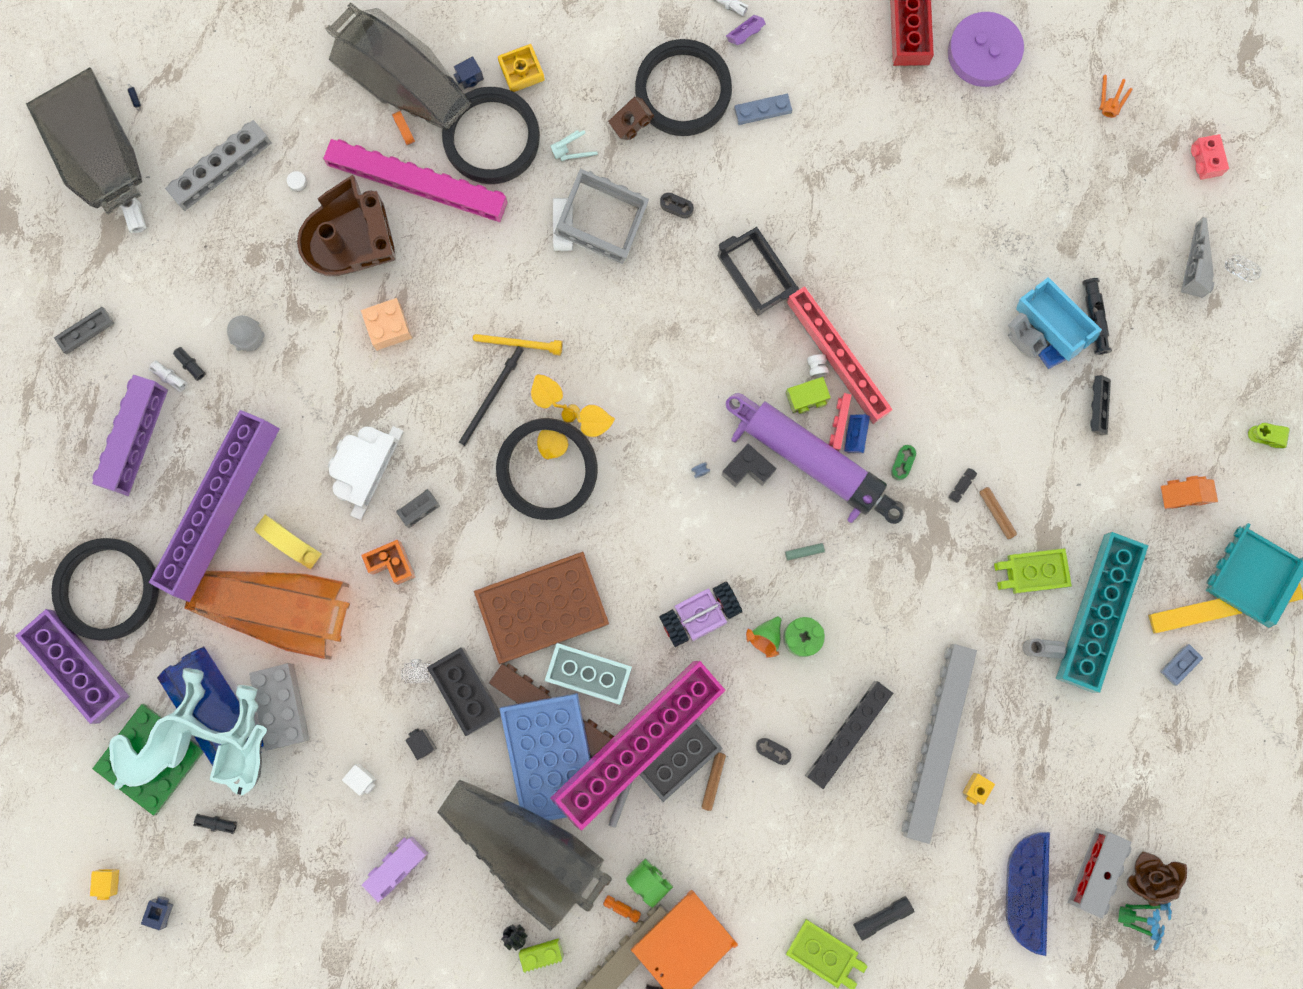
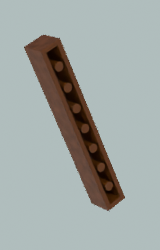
M510 663L507 666L501 664L489 682L490 685L518 704L552 698L548 695L550 693L549 690L541 685L539 688L532 684L534 681L526 674L522 677L516 673L518 669ZM583 719L589 752L594 756L614 735L607 730L602 732L597 729L598 724L591 719L587 721Z

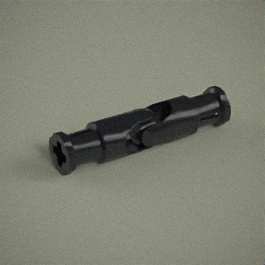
M1090 278L1082 281V284L1086 290L1085 301L1088 317L1102 329L1097 340L1094 341L1096 347L1094 353L1096 355H1103L1112 352V348L1109 347L1108 342L1109 331L1103 296L1099 291L1098 283L1100 279Z

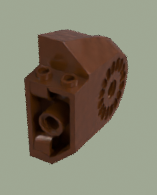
M354 175L349 176L317 198L321 206L305 219L298 232L297 245L301 258L315 273L324 276H341L396 260L395 246L384 203L377 191L370 190L361 194Z

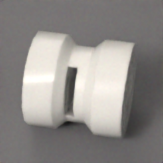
M825 354L813 355L807 358L808 365L811 368L809 371L811 378L829 374L828 367L825 365L827 361Z

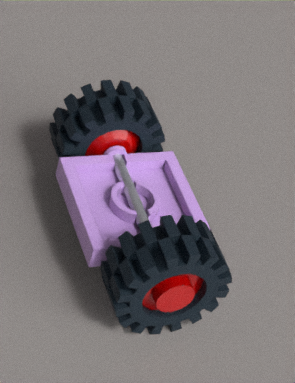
M727 581L712 588L717 602L708 588L675 605L681 620H679L673 609L659 616L674 647L689 641L684 628L688 631L692 641H695L727 624L721 608L728 619L743 612L736 595Z

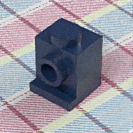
M162 896L149 900L141 925L159 931L166 928L174 904L169 903V899ZM159 908L163 909L161 914L158 912Z

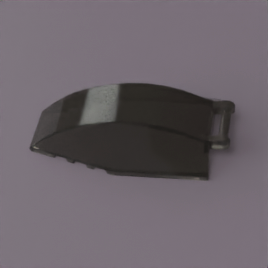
M350 2L347 5L346 11L331 26L328 25L325 28L335 38L329 61L380 102L393 105L400 111H407L412 116L423 118L426 122L447 131L471 105V102L430 47L379 8L360 10ZM355 14L356 16L338 33L337 30Z

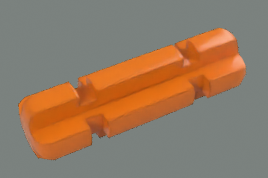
M610 895L603 902L605 907L612 908V911L625 918L629 917V920L637 923L641 916L639 911L632 910L630 906L619 900L615 901V898Z

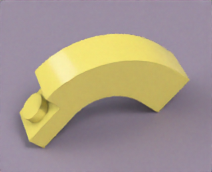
M266 514L254 528V531L266 541L310 570L322 555L318 550L296 537Z

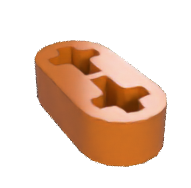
M401 111L392 114L406 145L414 143L415 140Z

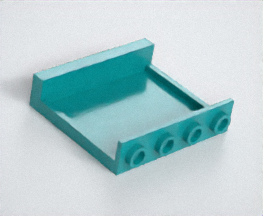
M1247 523L1243 527L1239 526L1234 532L1233 536L1235 539L1225 548L1224 552H1226V555L1217 562L1215 566L1217 571L1208 578L1206 582L1208 586L1205 591L1270 628L1277 625L1303 577V557L1298 558L1249 529L1251 524Z

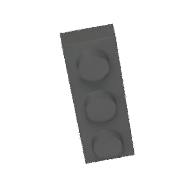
M100 307L55 336L54 339L63 353L67 355L113 325L114 321L106 309Z

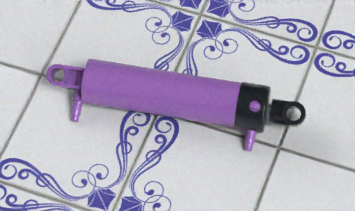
M735 393L727 399V410L741 419L731 440L737 442L744 431H746L846 500L848 504L854 507L847 519L848 522L853 523L860 513L867 515L874 505L876 506L874 510L884 516L885 520L891 524H897L903 519L905 514L904 505L886 494L883 497L881 496L887 487V483L860 467L766 401L759 406L741 393ZM732 399H737L740 402V407H735ZM890 509H897L900 514L894 516L890 513Z

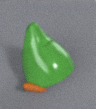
M777 616L762 623L753 631L747 629V642L750 641L756 649L765 653L766 658L779 655L777 650L781 640L780 626L782 619Z

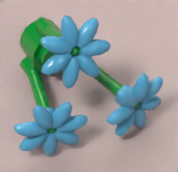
M1171 903L1159 904L1158 906H1151L1149 904H1126L1125 907L1120 906L1118 922L1123 923L1125 927H1130L1151 936V939L1156 940L1153 948L1157 950L1162 943L1161 938L1164 936L1165 926L1162 925L1160 927L1158 923L1161 920L1159 909L1161 911L1166 910V916H1168V920H1171ZM1156 909V912L1153 911V917L1144 918L1136 916L1137 911L1133 910ZM1135 921L1145 922L1147 925L1152 926L1151 932L1132 923H1135Z

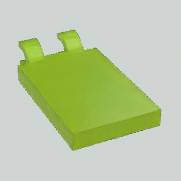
M1065 548L1008 555V561L994 563L995 571L1007 569L1008 575L1007 581L997 582L998 590L1013 588V594L1072 587Z
M805 919L786 952L787 956L836 988H839L842 983L849 989H855L857 982L848 977L853 967L862 973L868 967L866 963L856 958L858 955L856 950L808 919Z

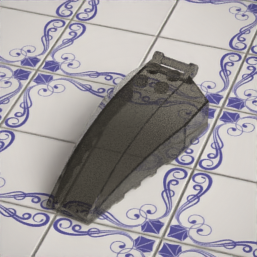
M459 780L437 812L452 830L458 833L460 839L475 851V856L490 868V873L498 877L504 884L503 887L513 899L550 931L564 919L575 904H578L587 912L591 911L594 901L604 887L608 886L612 881V878L607 873H603L600 870L604 859L573 834L515 803L465 781ZM595 877L599 882L587 899L582 897V894Z

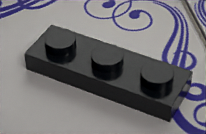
M1103 375L1095 376L1093 383L1094 396L1091 404L1093 412L1090 426L1092 432L1099 435H1108L1111 379Z

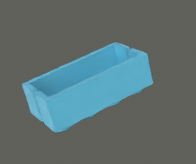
M1049 277L1038 284L1034 290L1032 289L1021 297L1016 308L1019 313L1027 315L1029 323L1037 331L1043 333L1044 338L1068 362L1078 355L1082 349L1087 348L1096 341L1102 330Z

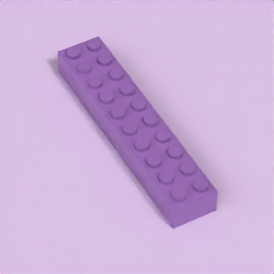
M239 410L149 581L150 584L174 597L190 602L280 428L264 419Z

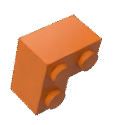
M1206 476L1186 477V481L1180 482L1179 479L1167 481L1168 485L1161 486L1165 509H1175L1191 505L1200 506L1218 502L1215 482L1213 479H1206Z
M399 540L392 541L361 555L368 573L372 575L388 569L393 582L397 585L416 577L402 542Z

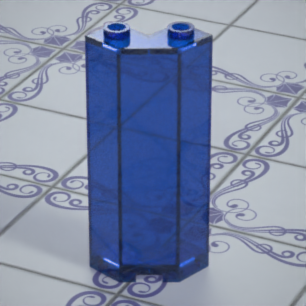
M204 646L183 656L180 662L174 666H168L157 677L177 709L186 695V683L182 677L183 669L192 668L204 672L201 685L205 690L204 697L197 703L192 716L209 729L220 733L229 732L234 728L240 714V702ZM194 736L213 766L218 746L222 744ZM263 739L261 741V749L264 747Z

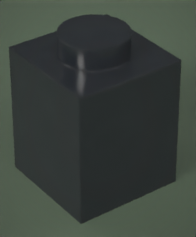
M417 728L408 734L409 738L405 740L417 760H421L437 749L426 729L419 730Z

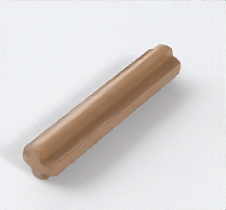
M989 487L982 489L979 492L1006 538L1012 539L1017 535L1016 530Z
M718 752L714 757L702 803V809L711 811L713 808L726 758L724 753Z

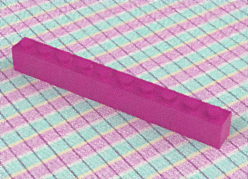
M331 139L323 157V160L329 167L497 222H501L508 203L506 196L500 191L495 190L492 192L482 185L474 186L464 179L456 180L445 173L440 175L430 168L422 169L412 162L404 163L393 156L388 158L378 151L373 150L370 152L362 146H352L341 139L337 141Z

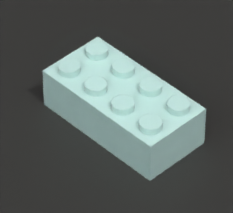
M557 643L545 681L621 705L632 667Z

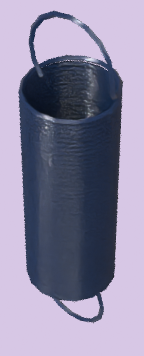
M128 88L127 91L133 107L141 106L135 88Z

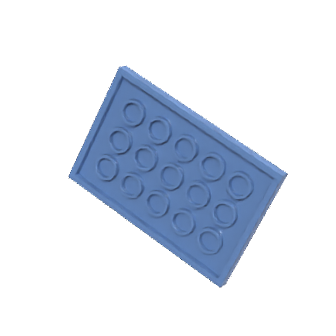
M578 693L499 708L523 825L567 818L550 798L591 759Z

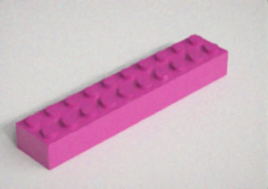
M693 661L550 799L572 824L582 831L726 690L701 661Z

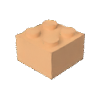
M397 298L361 310L370 340L377 351L412 339L404 312Z

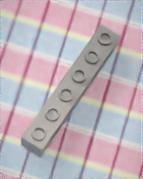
M252 120L244 124L242 129L236 134L230 135L223 144L216 146L210 154L202 157L192 168L186 169L178 179L172 180L165 189L177 204L186 211L272 144V142L257 123ZM250 139L247 144H244L246 140ZM221 162L219 166L215 167L216 163ZM206 173L205 177L200 178L202 174Z

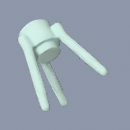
M577 130L561 141L550 145L555 158H560L561 161L598 155V152L566 155L569 152L566 144L586 133L584 130L581 132Z

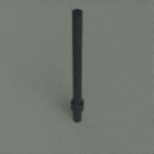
M518 346L511 358L507 359L504 364L505 368L461 437L459 443L463 446L469 441L510 372L518 365L517 361L524 351L521 347Z

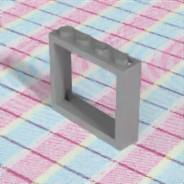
M580 168L554 234L623 264L649 199L641 196V193L628 190L624 185L614 184L606 177L596 176L592 171L588 172ZM580 183L638 208L623 249L565 224Z

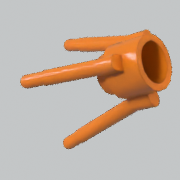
M1103 75L1102 98L1099 109L1102 110L1104 116L1114 118L1116 115H1119L1122 106L1133 90L1129 88L1119 104L1118 99L1125 84V79H1122L1115 98H1109L1106 101L1107 75Z

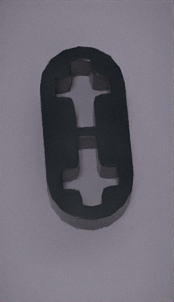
M669 192L664 193L660 198V206L664 211L684 219L692 216L694 206L691 201ZM671 199V203L668 206L665 205V201ZM688 206V210L685 213L682 212V208Z
M761 738L756 742V750L760 755L780 765H786L790 762L791 752L786 747L768 738ZM767 741L768 746L773 749L772 752L768 750L762 752V748L759 746L760 743ZM783 750L786 751L785 755L788 756L786 760L782 759V761H779V756L774 754L775 751L780 753Z

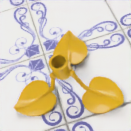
M537 374L535 376L531 389L533 402L538 407L544 409L549 408L551 405L563 408L561 416L564 422H573L577 418V421L581 423V432L586 436H599L605 433L614 423L615 418L597 405H587L580 412L579 407L575 404L568 406L566 404H557L556 402L563 398V391L560 385L545 375ZM542 430L539 433L537 446L543 458H558L568 449V440L564 434L551 430Z

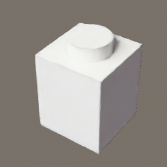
M355 764L342 779L359 796L364 793L369 794L375 787L373 783L376 780L360 764Z

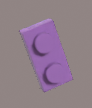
M753 15L726 35L728 42L735 45L743 44L749 36L758 33L766 23L762 17Z

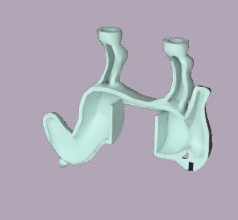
M184 668L182 677L186 683V695L183 702L173 713L156 722L150 732L147 744L139 754L136 753L129 739L124 735H117L110 740V761L117 777L114 785L115 790L120 789L125 784L129 787L146 784L167 766L170 768L178 766L187 752L191 735L222 744L218 746L210 780L226 784L234 793L239 795L249 792L257 784L261 776V741L268 731L267 727L259 724L255 726L254 716L259 706L254 699L258 689L248 685L237 686L236 695L240 702L238 721L232 730L220 733L209 729L192 716L197 703L204 697L205 690L201 685L204 672L197 669Z

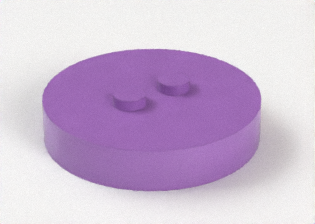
M978 12L964 18L955 28L948 45V59L954 72L967 83L980 87L996 86L1008 80L1016 71L1024 53V41L1018 27L1007 17L995 12Z

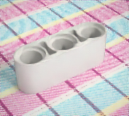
M553 198L554 251H573V242L554 234L568 198ZM573 203L565 220V224L572 227Z

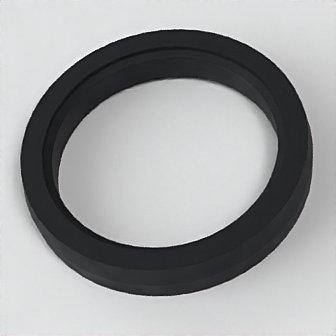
M676 39L657 46L644 58L637 72L635 94L636 97L644 100L654 114L650 124L655 128L670 135L691 136L707 131L722 118L731 99L732 82L726 62L713 48L696 40ZM676 55L694 56L708 63L716 72L721 87L720 96L715 106L704 116L689 121L673 120L659 113L651 104L646 91L648 77L656 65L669 57Z
M481 87L471 90L459 97L451 105L443 121L442 142L449 161L459 173L478 183L500 184L518 177L531 165L539 147V125L532 108L522 97L508 89ZM497 102L514 108L524 118L528 127V139L523 152L515 161L502 168L482 169L466 162L455 148L454 133L458 121L469 109L482 103Z
M552 418L531 420L517 427L503 442L496 461L497 482L505 499L520 513L540 520L560 519L576 512L591 496L598 474L596 454L587 437L573 425ZM551 430L562 433L570 438L582 453L585 463L583 485L578 494L570 502L562 506L553 508L535 506L523 499L512 484L509 473L512 452L525 436L535 431Z
M100 538L84 542L72 549L56 569L51 588L54 609L63 624L82 637L99 641L125 637L139 629L148 620L156 606L159 588L149 583L156 569L150 558L141 549L127 541L114 538ZM107 550L119 551L130 557L141 572L143 579L141 601L135 612L123 623L104 629L91 627L76 616L70 605L68 588L71 576L77 566L90 555Z

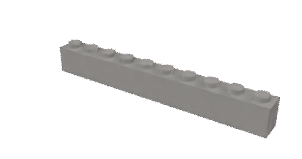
M951 644L950 647L946 648L944 655L946 663L940 671L941 684L937 685L935 696L937 697L936 704L932 705L930 711L932 720L926 727L925 734L928 735L926 743L923 742L921 747L922 760L918 762L916 767L918 777L917 781H914L912 784L911 792L913 797L912 801L909 800L906 812H909L907 820H904L902 824L903 836L927 844L931 842L977 653L975 649L957 644Z

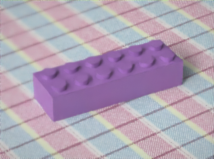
M137 375L132 376V379L127 383L126 395L120 402V411L114 418L112 432L107 437L105 451L100 455V464L93 474L92 484L129 496L168 389L153 380Z
M45 609L15 635L90 724H100L130 697L77 634L63 624L55 610Z

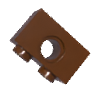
M634 96L608 122L620 139L631 140L636 137L637 132L641 128L646 127L651 122L650 120L654 117V114L642 98ZM633 116V117H634V122L631 124L630 120H631V117Z

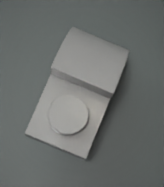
M1020 313L1008 325L1010 329L1009 339L1023 353L1035 358L1047 347L1043 333L1031 328L1027 315Z

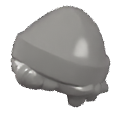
M237 316L227 326L230 344H233L237 351L256 350L261 345L265 336L261 331L259 322L248 316Z

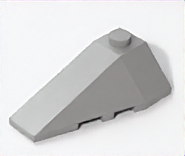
M1202 217L1195 225L1181 293L1201 298L1211 293L1214 288L1208 224L1205 217Z

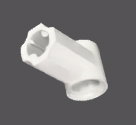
M129 193L120 195L118 204L123 210L129 232L139 233L144 231L147 227L141 212L140 201ZM130 201H133L132 205L127 207V204Z

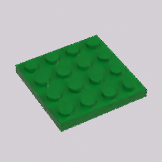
M141 704L118 735L127 737L133 749L139 754L147 744L154 725L162 717L145 704ZM190 739L187 752L178 766L174 768L167 766L146 784L131 787L125 784L119 790L155 816L205 750ZM108 747L92 769L112 785H115L117 777L111 766L110 749Z

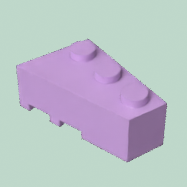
M404 837L396 845L398 849L393 854L391 852L387 854L382 860L384 863L379 868L375 867L368 874L369 878L362 884L364 889L378 903L428 854L413 837L408 839Z

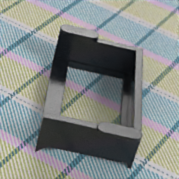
M757 226L738 238L732 236L719 244L718 258L757 316L789 298L790 295L799 290V287L795 284ZM751 240L785 289L781 294L761 305L728 255Z

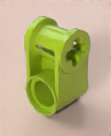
M1261 423L1249 429L1248 437L1253 442L1284 449L1287 448L1290 428Z

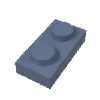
M1186 644L1160 672L1174 686H1177L1199 664L1203 657L1190 644Z

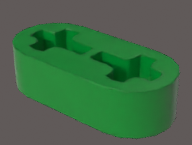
M904 445L899 449L891 468V475L894 479L903 480L909 475L916 457V450L913 446ZM906 450H909V454L912 456H909L906 459V461H904L903 459L905 454L902 453V451L905 452ZM901 464H903L904 467L902 471L905 472V474H901L899 476L897 475L898 471H896L895 469H899Z

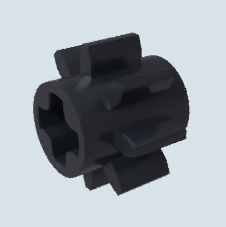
M512 924L504 930L501 940L508 950H511L513 947L517 951L525 945L528 935L520 924L517 927Z

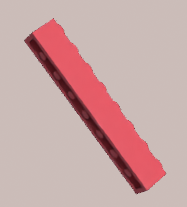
M804 286L790 295L787 304L821 352L826 355V359L865 414L870 416L872 424L887 416L893 409Z

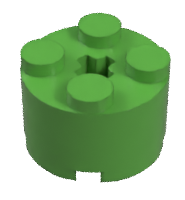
M800 617L787 625L784 630L783 639L786 648L791 654L798 657H808L816 654L822 648L825 634L823 627L816 620L809 617ZM806 633L808 640L802 642V638L799 635Z
M646 858L626 877V882L633 891L643 897L642 900L652 908L673 888V885L666 878L663 879L661 876L663 873Z

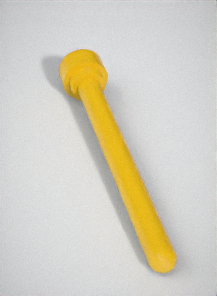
M474 334L472 337L476 342L549 350L550 353L561 356L563 341L560 340L546 343Z

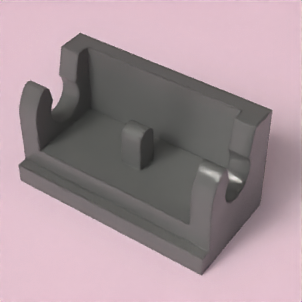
M426 489L419 496L398 509L396 513L405 526L410 528L440 507L429 489Z

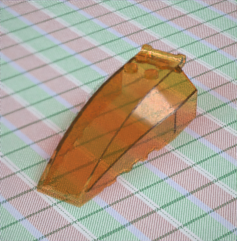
M205 571L190 602L186 601L184 609L283 650L331 660L332 656L326 655V640L341 642L342 636L340 635L346 610L349 609L350 603L336 599L341 588H349V584L300 573ZM337 606L339 607L333 634H330L328 631L334 607Z

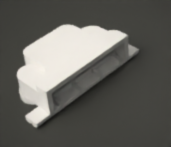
M393 426L390 433L385 434L372 427H363L358 432V437L348 435L339 441L336 448L338 451L328 464L329 474L337 480L333 484L334 494L340 500L355 505L350 516L359 520L362 519L402 436L403 430Z

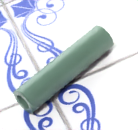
M823 543L785 551V555L788 561L824 553L825 548Z

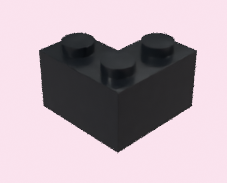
M748 443L722 471L721 475L734 487L747 474L763 486L777 468Z

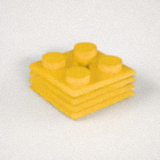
M532 44L498 56L499 65L510 91L516 92L545 80Z

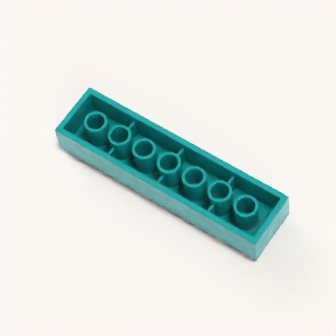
M1114 532L1104 534L1066 646V654L1061 661L1056 676L1057 680L1091 693L1101 692L1149 545Z

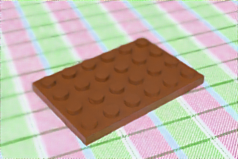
M584 552L474 591L499 665L610 625Z

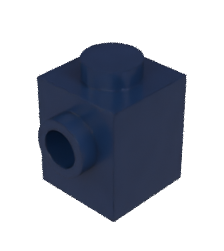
M473 56L454 66L455 74L453 76L458 85L462 84L464 89L472 88L478 82L484 80L482 71Z

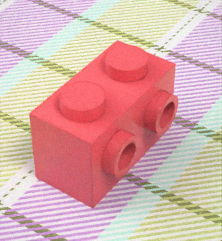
M1220 134L1198 138L1191 145V153L1195 157L1196 172L1199 174L1200 180L1222 176L1229 170Z

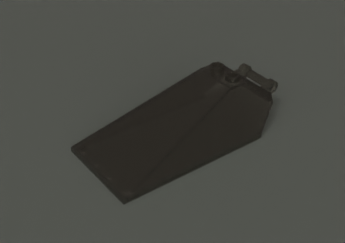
M91 67L26 103L64 185L84 202L96 209L102 206L109 215L117 207L133 198L137 199L142 196L136 187L142 183V176L134 148Z

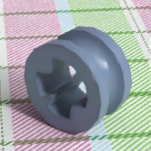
M707 462L691 469L692 472H695V478L710 472V469L706 467Z

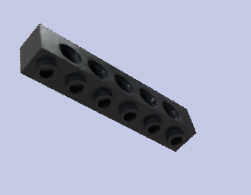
M874 681L805 776L824 789L894 693L880 682Z

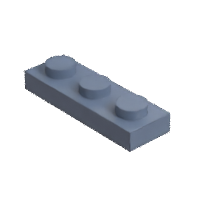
M788 93L734 106L738 125L792 113Z

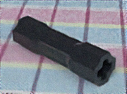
M904 896L870 917H865L854 923L853 926L863 941L876 934L877 931L913 914L915 911L908 898Z

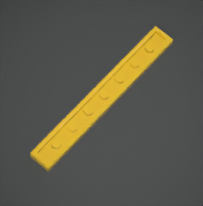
M1300 583L1289 603L1303 600V591ZM1220 599L1149 614L1148 616L1153 634L1242 614V612Z

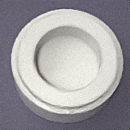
M294 171L288 175L287 184L293 191H301L306 187L307 180L301 172Z

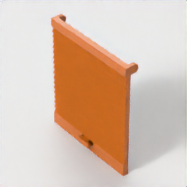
M690 890L631 951L663 989H692L732 947L736 948L738 943L730 936L695 892Z

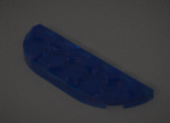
M1037 832L1023 838L1013 848L1007 863L1005 910L1007 925L1011 934L1020 945L1042 956L1047 955L1050 832Z

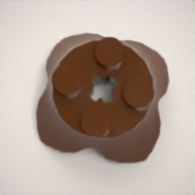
M1142 851L1135 862V875L1127 878V886L1134 893L1148 901V904L1151 906L1169 903L1180 896L1181 889L1187 879V865L1181 862H1171L1165 865L1156 855Z

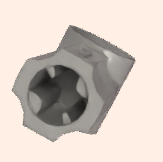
M1038 638L1029 639L1023 644V652L1030 657L1064 659L1066 646L1065 642L1041 640ZM1032 643L1037 645L1035 653L1031 649Z

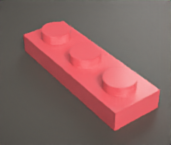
M844 393L837 400L836 409H839L838 416H834L832 427H835L834 435H830L828 444L837 451L841 449L852 394Z

